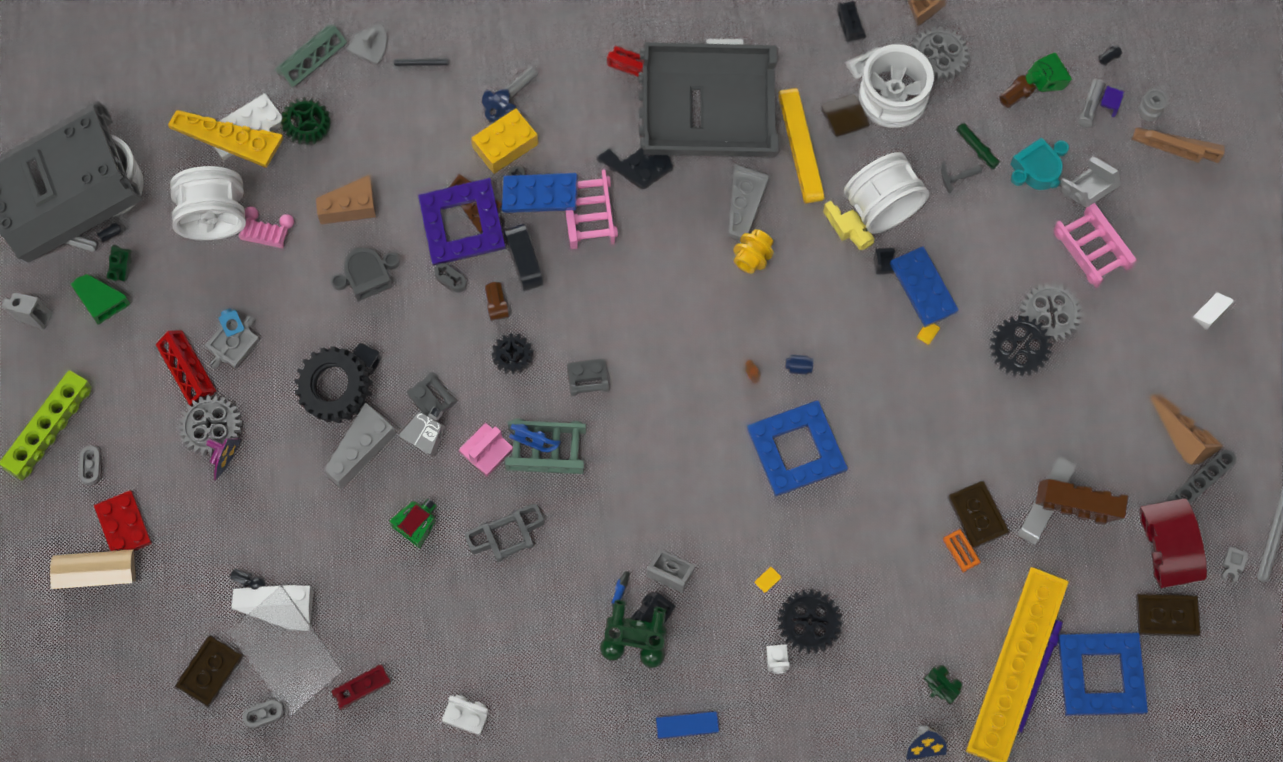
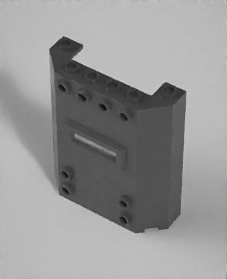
M644 43V47L640 48L642 72H639L638 77L639 83H642V90H639V101H642V107H639V118H642V125H639V136H642L640 137V148L643 149V155L777 156L779 152L778 134H776L777 45ZM692 90H700V127H692Z
M99 101L0 155V235L5 239L18 259L29 263L142 201L137 184L126 176L109 132L108 125L112 124L113 121L108 108ZM33 160L37 163L47 193L41 196L29 163Z

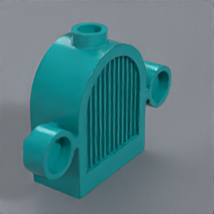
M1042 137L1013 156L1010 165L1015 171L1012 173L1011 182L1016 186H1021L1026 182L1030 187L1037 190L1055 189L1061 183L1059 177L1063 169L1060 157L1067 154L1069 150L1068 143L1059 140L1052 149Z

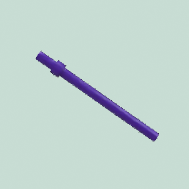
M1055 620L1017 731L1018 733H1022L1054 646H1057L1060 638L1058 636L1063 625L1061 621Z

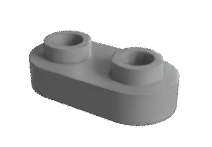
M86 446L79 455V478L84 484L93 485L100 479L101 454L96 447ZM90 455H94L92 460H88ZM89 474H94L92 478H88Z
M270 700L246 709L242 719L247 727L256 729L280 720L284 709L278 701ZM272 709H277V713L275 715L270 714V711ZM256 715L257 720L255 722H251V717Z

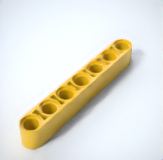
M797 88L780 90L778 92L779 102L804 203L823 201V188L799 91Z

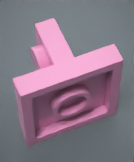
M485 423L459 449V452L488 477L505 457L512 452L513 446L502 438L500 429L496 426L492 429Z

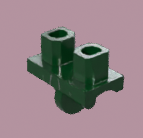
M115 244L111 246L109 268L106 276L108 279L123 282L127 280L129 265L132 263V258L130 257L131 250L120 248Z
M943 665L938 668L934 667L924 678L929 684L928 687L933 691L930 697L933 699L937 695L940 699H945L951 704L961 694L960 690L963 684L956 679L950 682L946 678L949 672Z

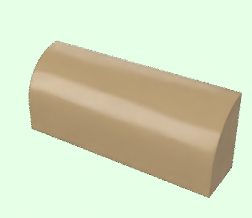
M134 549L54 555L50 564L51 589L133 583L136 581Z

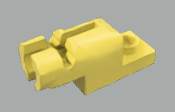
M832 201L825 203L823 213L842 241L850 238L859 250H864L873 245V240L875 239L869 231L866 232V225L863 224L857 212L851 210L841 215L840 209L837 205L834 206Z

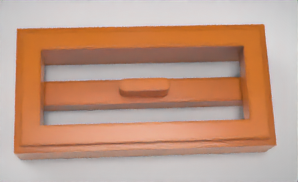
M961 529L942 539L963 573L981 563ZM958 535L961 542L968 551L969 555L973 559V562L969 560L968 556L966 555L965 551L963 550L962 546L960 545L955 536ZM949 539H951V540L953 541V543H954V545L956 546L957 550L959 551V553L961 554V556H962V558L964 559L965 563L967 564L966 566H965L964 562H963L962 559L960 558L959 554L957 553L956 549L954 548V546L952 545V543H951V541H950Z

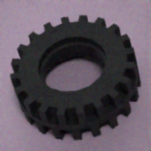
M331 346V349L320 348V353L312 352L310 360L304 359L302 361L305 364L303 370L300 368L297 370L300 378L295 379L294 383L298 385V389L295 390V394L300 397L298 402L305 407L304 410L326 422L342 423L343 419L349 421L352 419L351 415L354 413L359 414V408L362 405L368 404L365 399L372 394L369 391V386L373 385V381L368 376L371 375V372L365 367L366 363L344 348L339 349L335 346ZM331 367H340L348 377V386L345 393L335 401L321 399L316 389L317 380L321 373Z

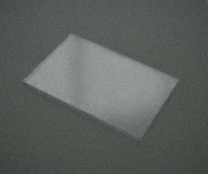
M279 586L229 631L276 700L283 706L288 717H292L343 672L283 586Z

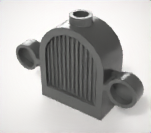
M356 247L350 251L345 259L344 270L346 276L342 274L334 275L331 279V284L337 291L344 290L347 285H350L357 302L392 288L386 269L398 267L400 263L399 257L396 253L389 252L382 261L375 251Z

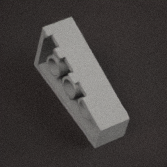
M367 403L362 407L324 469L327 477L340 489L396 435L394 427Z

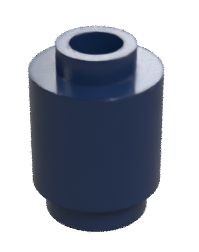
M790 354V357L786 358L785 369H788L790 374L807 375V373H812L813 358Z

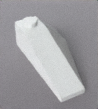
M299 585L259 587L256 590L237 588L233 589L232 609L266 620L269 623L277 624L288 630L310 631L314 592L311 586Z

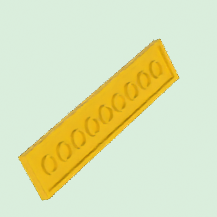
M1030 567L965 752L990 762H1007L1069 581Z

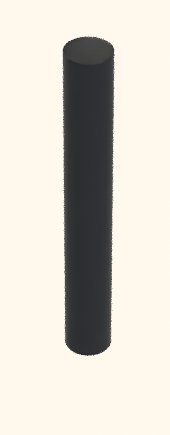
M448 58L394 59V66L449 65Z

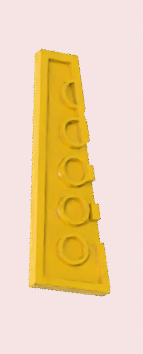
M176 110L168 123V127L172 130L265 168L268 167L284 139L283 135L261 129L258 131L244 125L243 127L233 125L231 122H219L214 118L202 117L201 115Z

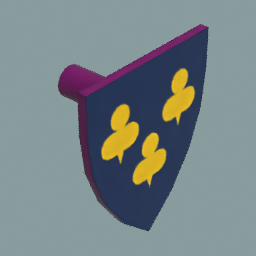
M211 438L208 439L206 445L215 449L210 459V463L215 465L214 480H217L228 466L241 441L240 438L225 439L223 444Z

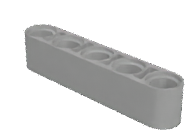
M1059 455L1047 479L1068 483L1077 464ZM1035 500L1017 536L1036 545L1053 511L1044 510L1043 506L1037 505Z

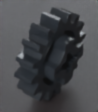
M510 333L509 338L502 335V341L496 340L497 345L492 346L495 352H492L491 355L494 358V365L498 364L499 371L504 368L505 374L510 370L512 375H514L515 370L522 373V367L528 369L527 362L532 363V357L530 356L533 355V350H530L531 343H527L526 337L521 340L520 334L513 337V334ZM511 349H513L514 352L513 359H511L510 356Z

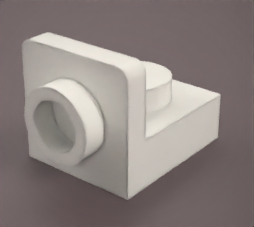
M787 645L766 646L768 671H773L774 674L785 673V670H788L790 667Z

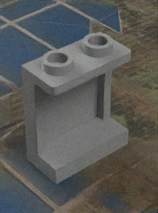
M1096 157L1089 160L1090 169L1071 182L1065 178L1060 180L1062 193L1085 207H1089L1121 185L1119 170Z

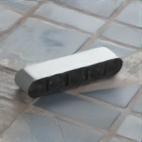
M1231 450L1220 452L1165 502L1183 499L1181 494H1185L1188 497L1189 504H1191L1230 470L1237 459L1235 453ZM1222 458H1225L1229 464H1225ZM1208 470H1212L1215 476L1210 475ZM1194 482L1200 483L1202 488L1196 487Z

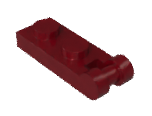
M380 664L333 689L331 694L337 699L339 709L343 710L360 699L389 685L391 682ZM349 691L351 695L348 698H345L344 692Z

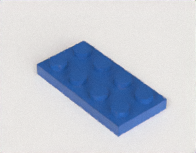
M577 173L504 176L503 213L577 210L578 175Z
M924 246L890 261L894 273L924 327L930 326L959 311Z

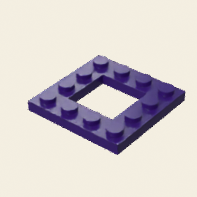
M491 178L418 195L433 266L506 249ZM476 202L483 234L447 242L441 210Z

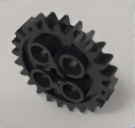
M1019 315L1016 321L1011 316L1010 323L1003 320L1004 327L998 324L999 332L993 331L992 333L996 338H990V341L995 343V345L989 347V349L995 350L991 354V357H997L994 364L1000 362L999 369L1007 368L1005 374H1008L1010 370L1013 371V377H1015L1017 372H1020L1021 377H1023L1024 372L1031 376V370L1038 373L1037 366L1044 368L1045 365L1042 361H1049V358L1045 355L1052 353V351L1047 349L1052 347V343H1047L1051 339V336H1045L1048 329H1040L1043 323L1036 325L1035 318L1032 322H1029V316L1022 320ZM1023 329L1025 336L1017 337L1015 330ZM1029 334H1033L1031 339L1025 343V350L1021 348L1012 359H1009V356L1016 350L1017 343L1021 344ZM1036 341L1040 348L1032 350L1029 347V343ZM1006 342L1010 343L1012 345V350L1004 351L1002 349V344ZM1023 355L1026 357L1027 362L1019 364L1016 361V357Z
M813 589L810 590L809 594L802 590L801 596L795 592V599L789 596L787 599L789 604L783 602L782 606L784 609L779 610V614L782 616L778 617L777 621L782 624L778 625V630H784L780 636H787L785 644L792 642L791 649L798 646L799 653L806 649V653L809 655L810 650L813 649L814 653L817 654L818 648L825 652V645L831 648L833 645L831 640L837 641L838 637L835 634L841 633V630L837 628L843 624V622L837 621L842 617V614H836L839 606L833 607L835 600L827 601L828 594L822 598L821 591L814 595ZM803 608L806 613L798 615L795 609ZM822 609L825 612V616L820 617L816 615L815 610ZM808 618H810L811 622H813L812 625H808ZM823 621H825V622H827L828 624L825 625V624H823V623H818V622H823ZM801 627L805 633L802 635L796 634L794 628ZM818 628L822 629L824 631V635L817 636L814 633V630Z

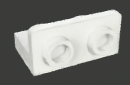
M460 695L450 696L442 722L480 736L489 715L486 705L480 702L472 704L467 702V698Z

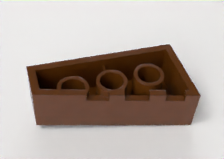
M1046 479L1039 481L1036 504L1043 506L1044 510H1059L1060 514L1063 515L1074 514L1078 516V519L1095 520L1096 524L1107 525V522L1125 519L1128 495L1121 494L1115 497L1111 496L1112 492L1110 491L1091 492V487L1076 486L1074 488V484Z

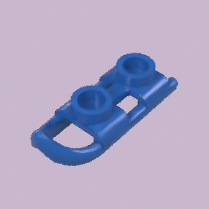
M524 424L511 425L510 429L515 430V434H510L509 438L539 451L552 452L561 444L559 440L546 438L543 432L533 433L529 431L528 427ZM526 437H529V438L533 439V441H532V442H529V441H527V440H525V439H526ZM544 443L554 445L549 448L543 447Z

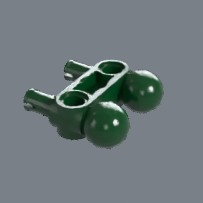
M615 600L612 616L607 619L604 640L600 644L602 656L609 661H616L624 655L625 646L641 648L640 660L643 665L648 668H657L665 659L663 649L667 632L664 626L666 609L655 607L652 623L624 618L626 602ZM617 628L620 632H614L611 629ZM656 635L660 639H653L651 636Z

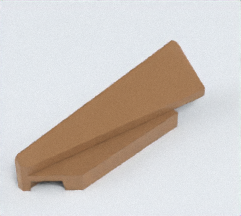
M1136 128L1132 137L1134 141L1197 163L1202 158L1219 163L1225 152V146L1221 144L1142 128Z

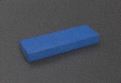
M717 712L656 718L658 739L719 733Z

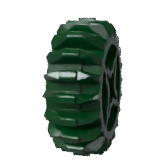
M305 97L303 101L297 98L295 103L290 102L289 107L286 106L284 108V112L281 115L283 132H286L287 138L292 137V142L298 140L299 145L302 142H306L307 146L309 142L315 145L316 141H322L323 136L326 137L330 130L331 118L329 117V111H326L325 105L320 106L319 101L313 103L312 98L310 101H306ZM314 115H316L319 118L321 124L317 123V120L314 119ZM291 119L295 120V123L298 124V128H296L292 124Z

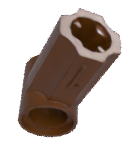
M1024 74L1020 75L1011 87L1000 94L1001 104L1004 107L1011 108L1023 97H1029L1036 90V86L1028 84Z
M490 282L485 285L490 321L508 318L509 313L507 303L504 301L501 283Z

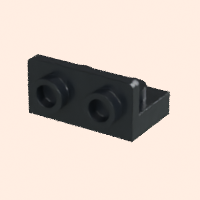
M649 593L643 598L642 606L632 615L631 619L652 623L654 608L661 607L666 609L665 624L676 606L659 593Z

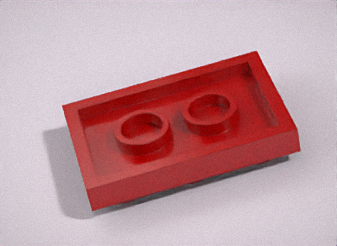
M131 490L94 505L110 551L132 549L136 551L152 544Z

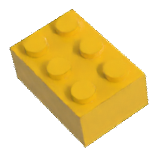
M515 108L471 137L472 148L492 173L495 174L538 145V134Z

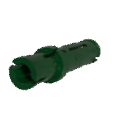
M962 123L957 127L956 131L978 154L977 157L982 159L991 170L1000 164V161L992 154L991 149L981 142L966 123Z

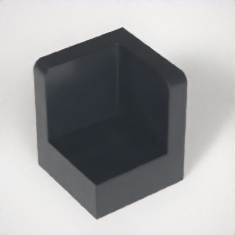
M879 248L875 250L873 257L875 275L894 274L890 265L895 252L894 248Z
M360 342L353 354L366 363L365 367L370 370L371 374L374 373L382 359L378 351Z

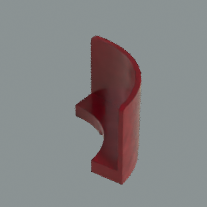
M1178 499L1140 506V523L1146 533L1148 542H1153L1155 552L1151 553L1154 578L1160 588L1205 580L1207 578V565L1204 544L1198 522L1188 500Z

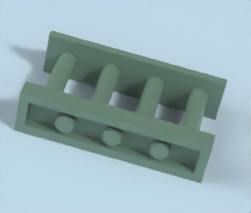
M519 418L513 419V421L508 420V428L510 431H514V434L515 430L510 429L511 425L524 424L533 433L538 431L553 432L552 440L560 441V433H572L571 457L568 460H561L559 458V446L551 452L549 459H541L539 457L540 451L532 448V456L530 458H522L520 456L521 443L513 440L512 456L505 457L506 471L584 474V461L578 459L579 436L580 434H586V424H582L579 421L556 423L524 421Z

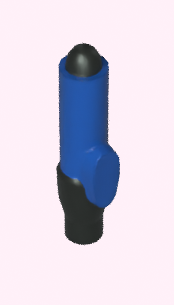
M624 571L622 577L616 583L614 589L616 592L611 602L612 608L615 600H621L627 587L630 575L627 571Z

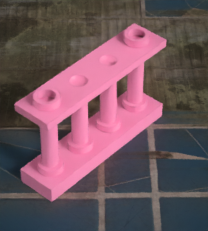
M602 170V179L578 181L577 189L603 186L604 195L577 198V206L605 203L606 212L577 215L574 214L573 210L565 211L570 249H578L577 242H580L581 239L610 236L611 245L615 244V237H618L617 226H613L608 187H611L610 176H606L605 170ZM608 220L609 229L585 232L576 231L575 225H579L580 222Z
M1095 203L1086 207L1083 217L1067 226L1058 221L1053 229L1056 238L1063 242L1086 274L1089 283L1093 284L1095 288L1100 286L1103 281L1102 276L1119 266L1124 267L1128 271L1133 268L1137 261ZM1087 222L1094 226L1095 230L1077 241L1069 233ZM1097 237H1102L1106 245L1086 256L1080 247ZM1109 251L1113 252L1117 260L1096 270L1091 261Z

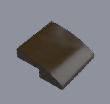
M855 94L821 104V110L827 118L829 128L835 137L869 127L866 114Z

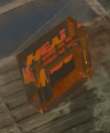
M751 359L746 361L744 371L752 383L756 384L760 381L761 373Z

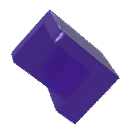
M1110 86L1106 87L1100 105L1113 110L1111 117L1115 118L1124 91Z

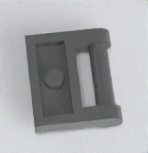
M605 359L567 363L571 396H576L577 393L602 390L603 392H609ZM602 380V383L579 386L575 384L578 382Z
M431 372L425 379L406 391L419 410L427 416L433 406L444 413L457 403L455 397L451 396L439 382L435 372ZM432 384L445 402L440 404L427 386Z

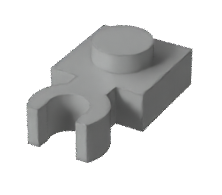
M1230 546L1227 549L1222 564L1227 570L1222 573L1221 579L1225 580L1227 575H1231L1233 578L1231 583L1237 582L1239 577L1237 572H1243L1249 553Z

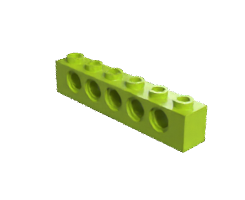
M70 370L67 371L0 460V466L3 470L21 481L31 474L33 466L43 458L48 446L55 442L59 431L66 427L68 419L78 411L83 399L89 396L92 386L87 380ZM74 392L72 397L67 398L69 393ZM58 408H63L61 412L55 413ZM51 423L49 428L44 429L46 424ZM35 439H39V442L37 444L32 445V442ZM27 454V458L20 461V458Z

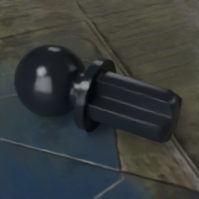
M235 568L230 574V579L242 584L244 588L250 585L251 589L256 590L259 587L266 586L263 578H252V573L247 574Z

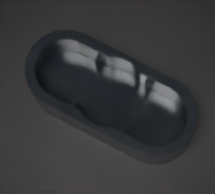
M521 224L504 229L507 246L522 290L527 291L543 286L540 268L525 225Z

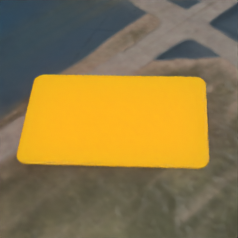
M935 324L927 327L923 326L916 338L930 345L940 327Z
M770 567L754 583L766 593L781 579V576Z

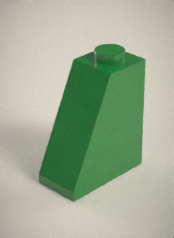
M88 274L79 276L74 282L70 283L97 325L130 305L124 294Z

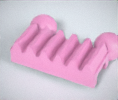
M252 206L245 209L246 226L239 233L240 240L284 248L283 242L285 236L288 235V229L294 225V218L289 214L282 215L279 220L281 227L277 224H274V226L270 223L264 224L262 221H256L259 216L258 210Z

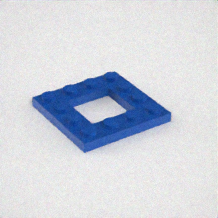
M818 400L752 423L746 427L775 497L846 472L848 469ZM807 426L821 458L786 471L773 438Z
M1139 633L1063 634L1058 636L1060 638L1058 644L1065 716L1148 713ZM1120 655L1124 693L1085 694L1082 656Z

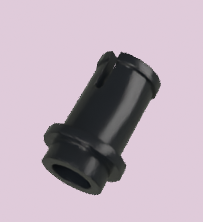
M1112 45L1108 51L1098 56V60L1105 66L1115 58H1120L1122 50L1118 45Z
M117 222L102 231L97 232V235L102 243H105V241L112 237L119 236L122 230Z

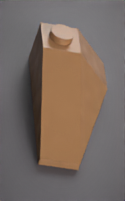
M1162 394L1150 397L1174 445L1185 462L1188 464H1201L1222 449L1223 445L1206 429L1201 431L1194 425L1195 421L1191 417L1188 418L1181 415V410Z

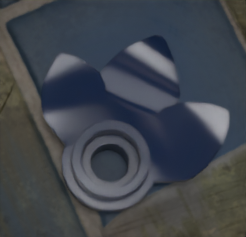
M488 89L484 92L482 104L486 108L485 117L488 121L496 122L516 108L514 104L509 103L510 94L508 89H501L495 94ZM492 110L497 111L495 115H491L490 112Z

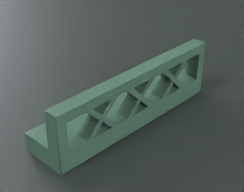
M327 25L277 66L275 71L278 75H283L290 86L294 87L347 42L335 25ZM335 34L340 42L336 46H330V37ZM320 46L325 47V55L316 57L317 48ZM306 57L312 58L311 66L309 68H302L303 60ZM292 69H299L298 77L292 80L287 73Z

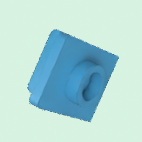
M229 308L220 312L222 316L218 317L227 337L244 330L237 310L232 311ZM230 319H234L238 323V327L233 331L226 327V323Z

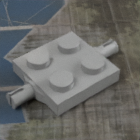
M249 315L244 321L243 331L229 337L226 336L221 325L206 343V349L215 355V358L208 364L211 368L215 370L221 361L228 363L235 369L240 365L260 340L258 336L249 330V327L256 321L253 317ZM230 319L227 321L226 327L233 331L238 327V323Z

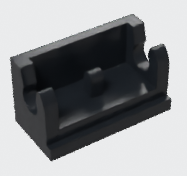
M855 1L838 3L837 15L846 43L865 39L866 37Z

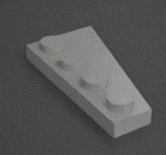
M734 164L729 237L740 240L742 234L750 232L769 180V175Z

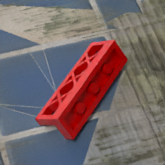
M617 46L614 47L613 52L609 51L607 66L639 77V72H642L640 54Z
M167 331L156 343V347L188 404L194 406L192 400L198 402L200 396H213L216 389L183 331ZM166 342L169 344V352L164 347ZM174 356L178 360L177 367L174 365ZM182 372L186 374V382L182 379ZM191 387H193V389L196 392V395L194 397H192L191 395Z

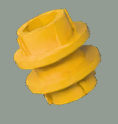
M754 229L751 234H742L740 237L741 243L736 244L733 248L736 255L733 260L735 265L749 274H753L756 269H765L767 266L766 260L771 259L774 255L771 248L774 243L773 239L758 229Z

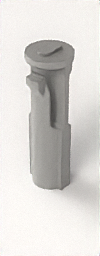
M1093 79L1085 107L1078 119V123L1083 127H1091L1093 125L1092 119L1095 118V111L1105 85L1101 80Z

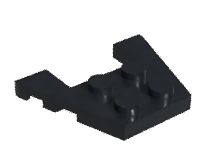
M610 148L596 157L600 164H605L610 170L623 175L626 180L643 190L673 170L669 155H643V149L641 148L623 161H620Z

